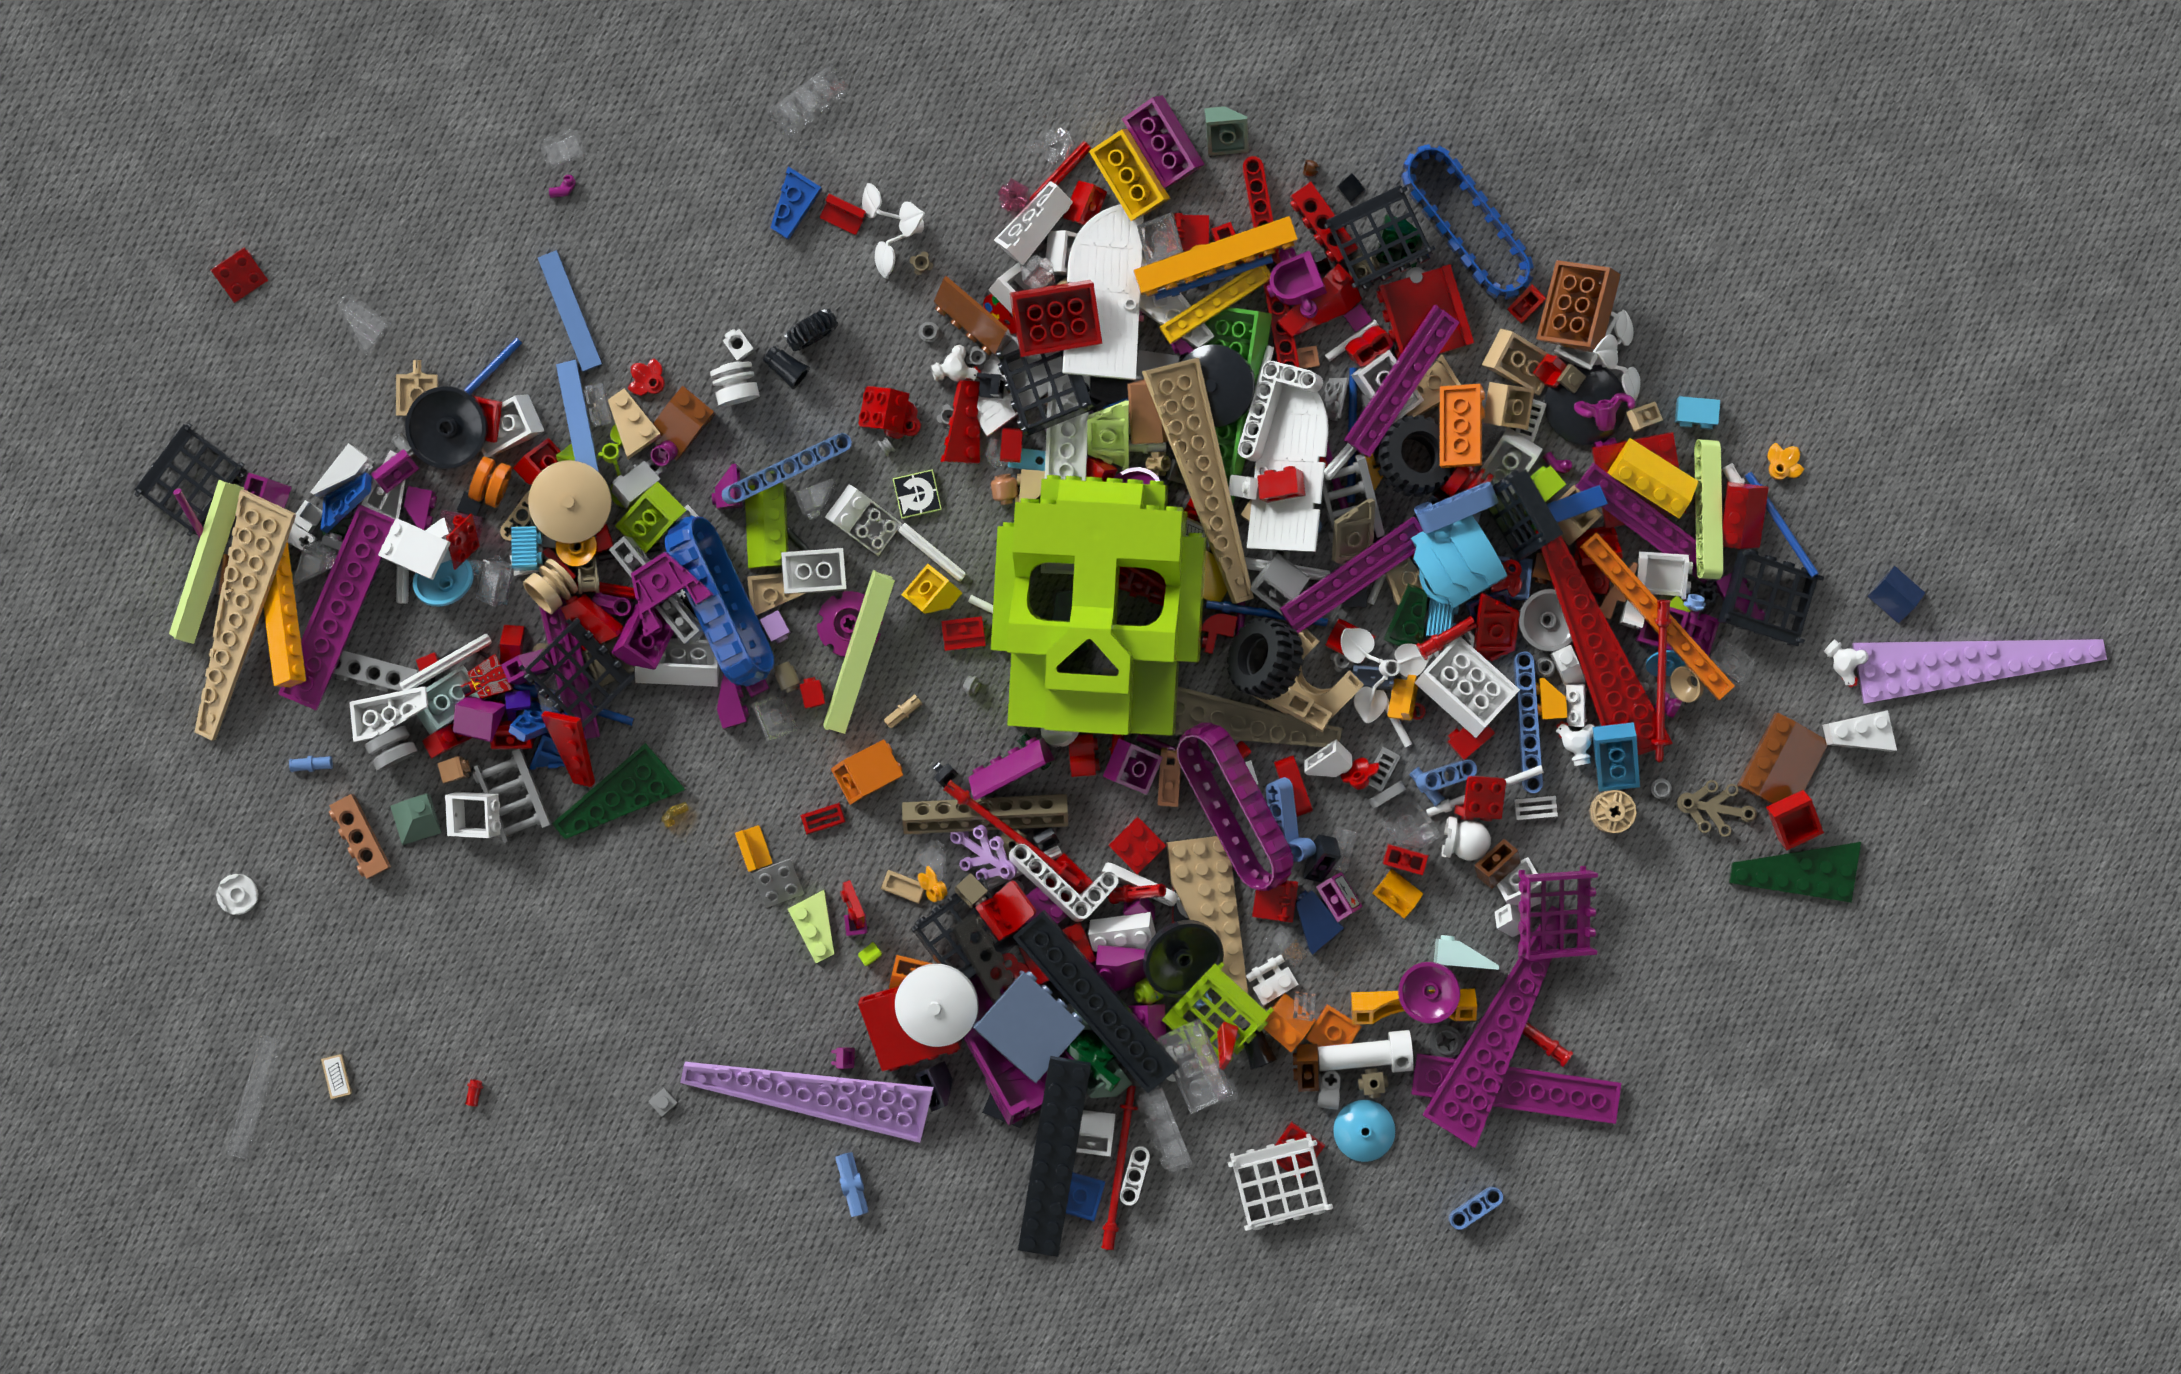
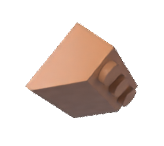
M1145 379L1128 384L1131 443L1145 444L1169 441Z

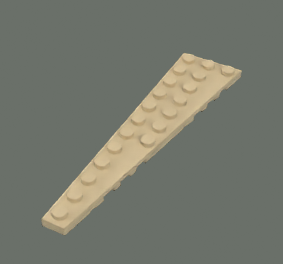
M1199 358L1142 371L1231 601L1234 604L1254 599L1253 592L1250 590L1251 583Z
M240 490L235 514L237 519L232 530L233 540L231 547H229L228 566L225 568L224 582L222 584L213 632V647L209 653L210 663L205 674L207 679L205 688L202 690L201 704L195 733L212 741L217 738L297 515L246 490Z

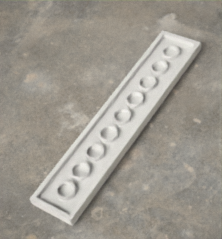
M1050 367L1052 375L1063 371V368ZM1068 374L1054 379L1058 393L1072 388ZM1082 375L1084 381L1088 384L1090 388L1091 376ZM1050 381L1048 382V397L1054 395ZM1074 392L1060 397L1064 410L1078 406ZM1056 399L1048 402L1047 418L1060 413ZM1089 412L1047 428L1045 479H1047V475H1059L1062 480H1065V476L1082 477L1081 481H1086L1088 450L1087 418ZM1043 563L1041 564V573L1074 574V564Z

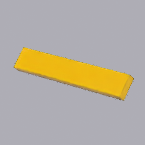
M1266 265L1243 272L1159 327L1161 332L1171 345L1270 281V271Z

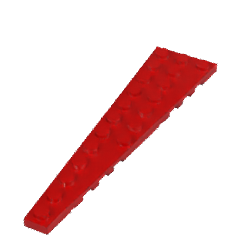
M1559 536L1542 547L1541 551L1601 726L1634 722L1638 755L1656 750V744H1651V739L1656 738L1657 713L1577 567L1562 536ZM1664 728V738L1669 740V744L1664 746L1673 744Z

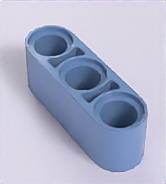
M1472 760L1457 761L1420 774L1417 777L1416 785L1421 791L1437 790L1467 780L1469 776H1475L1477 766ZM1463 765L1466 767V774L1462 771ZM1446 771L1449 774L1448 780L1445 779L1444 775ZM1428 777H1429L1430 780H1431V785H1430V786H1428V784H1427V778H1428Z
M1496 1187L1486 1188L1453 1210L1449 1215L1450 1224L1455 1229L1466 1228L1499 1206L1503 1201L1502 1192ZM1491 1191L1498 1193V1199L1495 1202L1488 1200V1194ZM1473 1203L1481 1204L1479 1213L1471 1212L1470 1207ZM1457 1214L1464 1216V1222L1460 1225H1456L1453 1222V1218Z

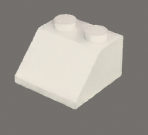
M1066 230L1050 231L1048 233L1044 272L1067 276L1070 250L1078 233Z

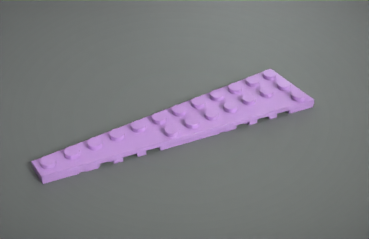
M2103 639L1852 643L1854 650H1865L1869 656L1866 663L1856 666L1863 704L2107 660Z
M685 1062L680 1082L919 1143L921 1142L934 1088Z

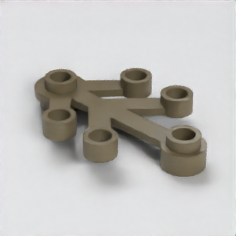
M1714 780L1707 781L1705 786L1694 794L1683 793L1678 797L1677 806L1679 810L1684 813H1690L1698 825V830L1702 833L1709 832L1711 824L1703 820L1697 809L1707 812L1718 828V833L1723 837L1731 834V827L1723 822L1718 813L1739 816L1744 822H1752L1757 815L1755 808L1752 806L1736 808L1719 804L1728 797L1735 796L1738 793V787L1735 784L1727 785L1725 790L1708 802L1698 800L1709 792L1717 791L1718 783ZM1710 782L1715 784L1714 790L1708 788ZM1733 786L1735 793L1730 794L1728 788ZM1686 799L1691 800V805L1689 807H1686L1684 805V801ZM1747 810H1750L1752 812V816L1750 818H1747L1745 816V812ZM1702 823H1706L1708 825L1707 830L1703 831L1701 829ZM1722 827L1728 828L1727 834H1722Z

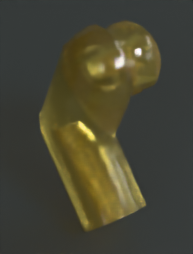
M686 802L670 807L662 816V822H664L666 828L675 825L673 820L675 816L689 811Z

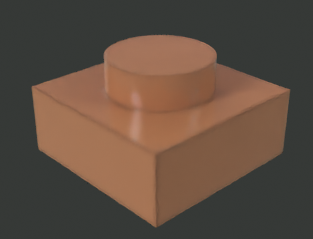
M1317 346L1297 349L1300 368L1308 369L1320 366Z

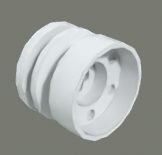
M732 362L710 371L711 378H719L713 381V386H723V389L715 392L719 407L731 406L760 397L757 383L747 382V379L754 376V372H744L752 368L751 362Z

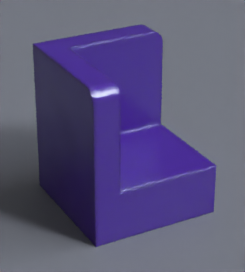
M530 690L505 693L508 721H514L517 718L516 710L531 708Z

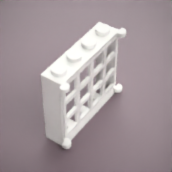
M1306 1134L1304 1139L1296 1141L1289 1139L1286 1141L1287 1143L1276 1146L1270 1144L1266 1146L1267 1148L1256 1151L1250 1149L1245 1154L1234 1156V1153L1230 1154L1231 1162H1228V1166L1234 1169L1248 1224L1244 1226L1245 1231L1251 1229L1260 1230L1265 1228L1266 1224L1273 1223V1225L1285 1223L1286 1219L1293 1218V1220L1305 1218L1306 1214L1313 1213V1215L1325 1213V1210L1333 1209V1205L1327 1202L1313 1147L1317 1145L1316 1140L1312 1141L1310 1134ZM1310 1151L1313 1166L1299 1169L1295 1155ZM1291 1156L1295 1170L1280 1174L1276 1160ZM1272 1161L1276 1175L1261 1179L1257 1164ZM1253 1166L1257 1180L1241 1183L1238 1169ZM1315 1170L1318 1184L1303 1188L1300 1174ZM1296 1175L1299 1189L1284 1193L1281 1178ZM1277 1180L1280 1194L1265 1198L1262 1183ZM1258 1184L1261 1199L1246 1202L1243 1188ZM1320 1189L1323 1203L1308 1207L1305 1192ZM1301 1194L1304 1208L1289 1212L1286 1197ZM1282 1198L1285 1213L1270 1216L1267 1202ZM1263 1203L1266 1218L1251 1221L1248 1207Z

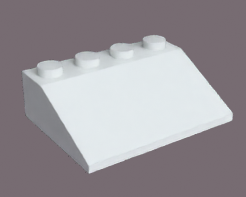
M1462 637L1453 640L1415 682L1418 687L1475 738L1520 690Z

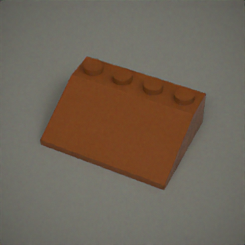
M1556 260L1536 339L1581 351L1593 352L1606 335L1621 274L1610 267Z
M947 276L944 277L934 299V303L937 306L935 310L943 317L948 315L952 319L950 323L958 330L963 328L968 332L966 336L973 343L978 341L982 344L983 347L981 349L987 355L991 356L993 354L997 357L996 352H1002L1013 339L1009 329Z
M1774 713L1737 786L1771 804L1801 790H1805L1828 746L1826 739L1780 713Z

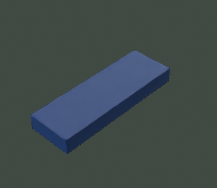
M1600 485L1548 503L1547 506L1556 522L1559 523L1606 506L1608 503Z

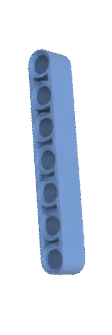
M840 433L727 486L722 491V499L727 504H735L847 451L851 447V438L845 433ZM837 439L842 440V442H843V447H842V448H839V447L837 446V443H836ZM820 447L824 448L826 452L824 457L819 454ZM802 455H804V456L807 457V459H808V464H807V465H804V464L802 463V461H801ZM784 464L789 465V474L784 471ZM767 472L771 473L773 477L772 482L767 481ZM749 480L755 485L754 491L748 487ZM731 489L737 492L736 499L730 496Z
M1525 651L1518 653L1514 658L1515 686L1520 689L1516 694L1521 772L1529 770L1526 766L1528 758L1535 759L1536 767L1541 765L1534 659L1529 652ZM1522 655L1529 659V664L1526 667H1522L1518 662L1519 657ZM1522 676L1529 677L1530 685L1528 687H1523L1520 684ZM1524 696H1528L1532 700V705L1529 708L1523 707L1521 703ZM1525 717L1532 718L1533 726L1531 728L1524 727L1523 720ZM1527 737H1531L1535 741L1532 749L1526 748L1524 744ZM1542 774L1532 777L1538 782L1535 790L1528 788L1527 782L1529 779L1522 781L1523 789L1528 793L1539 792L1543 786Z

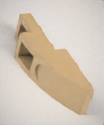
M1288 688L1289 690L1285 694H1281L1280 697L1265 700L1255 697L1286 715L1290 714L1321 732L1324 731L1333 716L1332 712L1317 705L1314 700Z

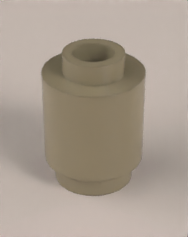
M789 661L774 667L776 671L774 674L781 691L786 690L787 693L798 689L797 685L800 684L794 666L790 665Z

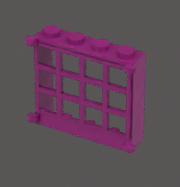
M1580 866V871L1525 874V870H1519L1521 901H1519L1518 908L1521 913V921L1518 924L1520 932L1518 958L1520 960L1524 958L1531 960L1597 955V950L1590 947V937L1596 936L1595 929L1590 927V917L1596 916V910L1590 907V898L1596 896V889L1591 887V878H1598V873L1586 870V866ZM1577 879V890L1564 891V880ZM1559 880V891L1546 892V881ZM1541 881V892L1531 893V882ZM1564 895H1577V909L1564 910ZM1559 896L1558 911H1546V897ZM1541 897V912H1531V898ZM1577 914V928L1564 929V915ZM1559 915V930L1546 931V916ZM1541 916V931L1530 932V917ZM1577 933V948H1564V934ZM1559 934V949L1546 950V935ZM1530 936H1541V950L1530 951Z

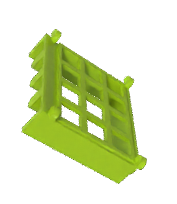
M1222 962L1218 966L1214 964L1162 1019L1164 1023L1216 1070L1219 1069L1218 1049L1212 1042L1217 1038L1218 1028L1208 1018L1215 1012L1225 1022L1237 1026L1233 1021L1240 1014L1251 1024L1245 1031L1238 1027V1034L1240 1036L1236 1039L1233 1053L1238 1055L1245 1047L1243 1043L1246 1041L1249 1044L1257 1035L1254 1032L1256 1030L1260 1032L1268 1024L1265 1020L1274 1011L1272 1007L1267 1011L1263 1009L1232 979L1222 972L1221 968L1224 966ZM1210 988L1222 997L1216 1005L1204 996ZM1199 999L1211 1008L1205 1016L1193 1006ZM1225 1001L1236 1010L1230 1018L1219 1009ZM1188 1010L1200 1019L1194 1027L1183 1018ZM1203 1023L1215 1032L1209 1040L1197 1031Z

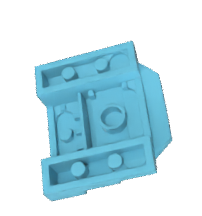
M1472 515L1430 533L1422 531L1411 538L1416 547L1413 560L1421 570L1434 594L1446 597L1453 608L1507 578V573L1500 559Z

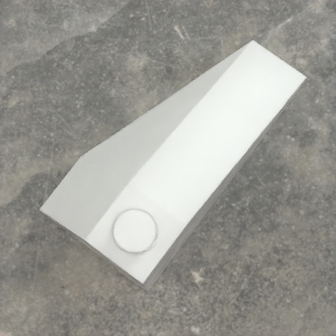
M424 686L351 701L353 742L374 739L428 708L427 688Z

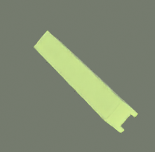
M221 480L218 481L169 633L174 639L192 644L195 643L236 516L240 490H244V487Z
M875 570L872 572L823 723L826 730L830 729L846 733L895 582L892 579L893 577L878 573Z

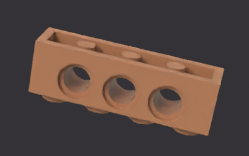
M350 794L329 805L331 808L329 814L334 822L337 821L340 829H338L340 836L343 840H347L350 846L347 849L351 857H356L359 863L357 869L360 875L370 879L391 868L355 795ZM348 813L354 816V821L351 825L346 824L344 820ZM358 831L363 834L361 843H356L354 840V834ZM366 850H370L373 854L369 862L363 858V853Z

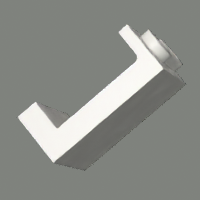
M1639 551L1637 578L1652 594L1681 596L1682 600H1686V593L1690 594L1691 581H1688V574H1692L1693 562H1689V555Z

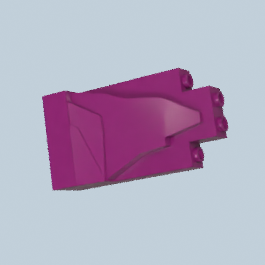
M995 961L991 966H986L979 971L974 978L969 979L978 997V1014L975 1022L980 1021L1005 993L1001 983L990 984L989 973L996 966ZM971 1028L963 1038L986 1077L985 1083L1008 1126L1039 1111L1042 1108L1048 1070L1036 1083L1031 1081L975 1029ZM1067 1048L1059 1056L1061 1058L1074 1060L1073 1057L1066 1051Z

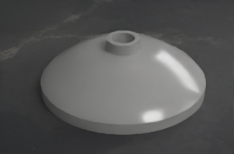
M1545 589L1532 594L1524 602L1519 615V627L1526 641L1533 647L1544 651L1559 650L1570 644L1572 639L1555 590ZM1545 616H1548L1550 618V621L1548 623H1544L1543 621Z

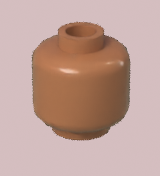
M1010 474L994 476L995 479L990 483L993 499L1001 501V505L1013 503V499L1019 495L1016 478L1011 477Z

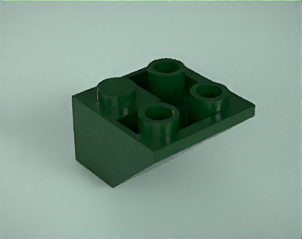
M1385 215L1383 225L1391 221L1389 215ZM1406 219L1397 223L1403 237L1417 230ZM1393 225L1382 230L1380 233L1385 245L1400 239ZM1420 235L1406 240L1411 254L1421 250L1422 239ZM1402 243L1388 249L1393 262L1408 256ZM1384 251L1376 254L1379 263L1390 265ZM1417 262L1411 264V267H1416Z

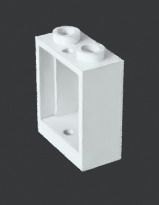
M1020 263L1015 264L1001 275L989 288V291L1011 314L1012 308L1009 293L1016 291L1009 284L1013 280L1024 290L1045 287Z
M454 792L445 795L447 836L491 838L500 835V802L498 794ZM464 800L484 801L486 829L465 827Z

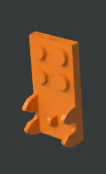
M1481 384L1440 386L1441 468L1482 466V419L1485 418L1482 400L1485 399V392Z

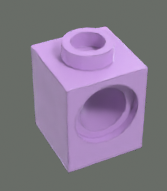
M779 610L760 619L771 642L776 641L779 644L788 639L787 635L791 632Z

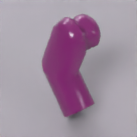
M570 174L565 175L560 187L549 188L550 198L568 196L576 185L574 177Z
M1551 451L1543 456L1547 465H1551L1557 473H1567L1572 469L1573 464L1570 460H1556Z

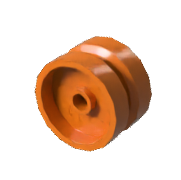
M484 456L473 476L468 498L480 502L485 497L486 505L497 508L507 490L512 467L504 463L496 467L495 460Z

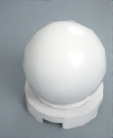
M1447 818L1444 835H1448V837L1446 838L1445 845H1442L1441 856L1450 858L1455 853L1459 858L1467 861L1478 860L1485 856L1491 845V837L1486 827L1476 821H1464L1459 824L1457 823V818Z

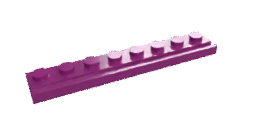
M1437 305L1432 307L1344 439L1345 442L1349 443L1367 458L1372 455L1460 323L1444 310H1441Z
M1592 463L1575 487L1580 491H1584L1600 485L1608 503L1606 506H1603L1605 510L1662 553L1689 555V562H1693L1692 575L1705 584V581L1708 579L1698 578L1696 540L1596 464Z
M1415 517L1410 518L1281 607L1280 611L1292 629L1300 633L1414 554L1416 547L1411 538L1423 531Z
M560 597V599H561V601H562V603H563V604H562V606H563V605L566 604V601H565V599H563L562 597ZM539 606L547 644L549 645L568 626L566 623L567 619L561 607L553 614H549ZM570 632L559 641V644L567 652L579 643ZM556 646L549 651L554 666L565 656ZM579 648L571 656L583 666V658ZM567 659L557 670L569 680L579 669ZM554 673L559 690L565 683ZM582 673L571 683L581 694L589 688L588 680ZM569 687L559 695L560 701L567 708L578 698ZM589 693L585 698L593 705L591 694ZM582 701L571 710L576 717L581 718V722L592 712ZM595 716L584 727L585 740L600 737Z

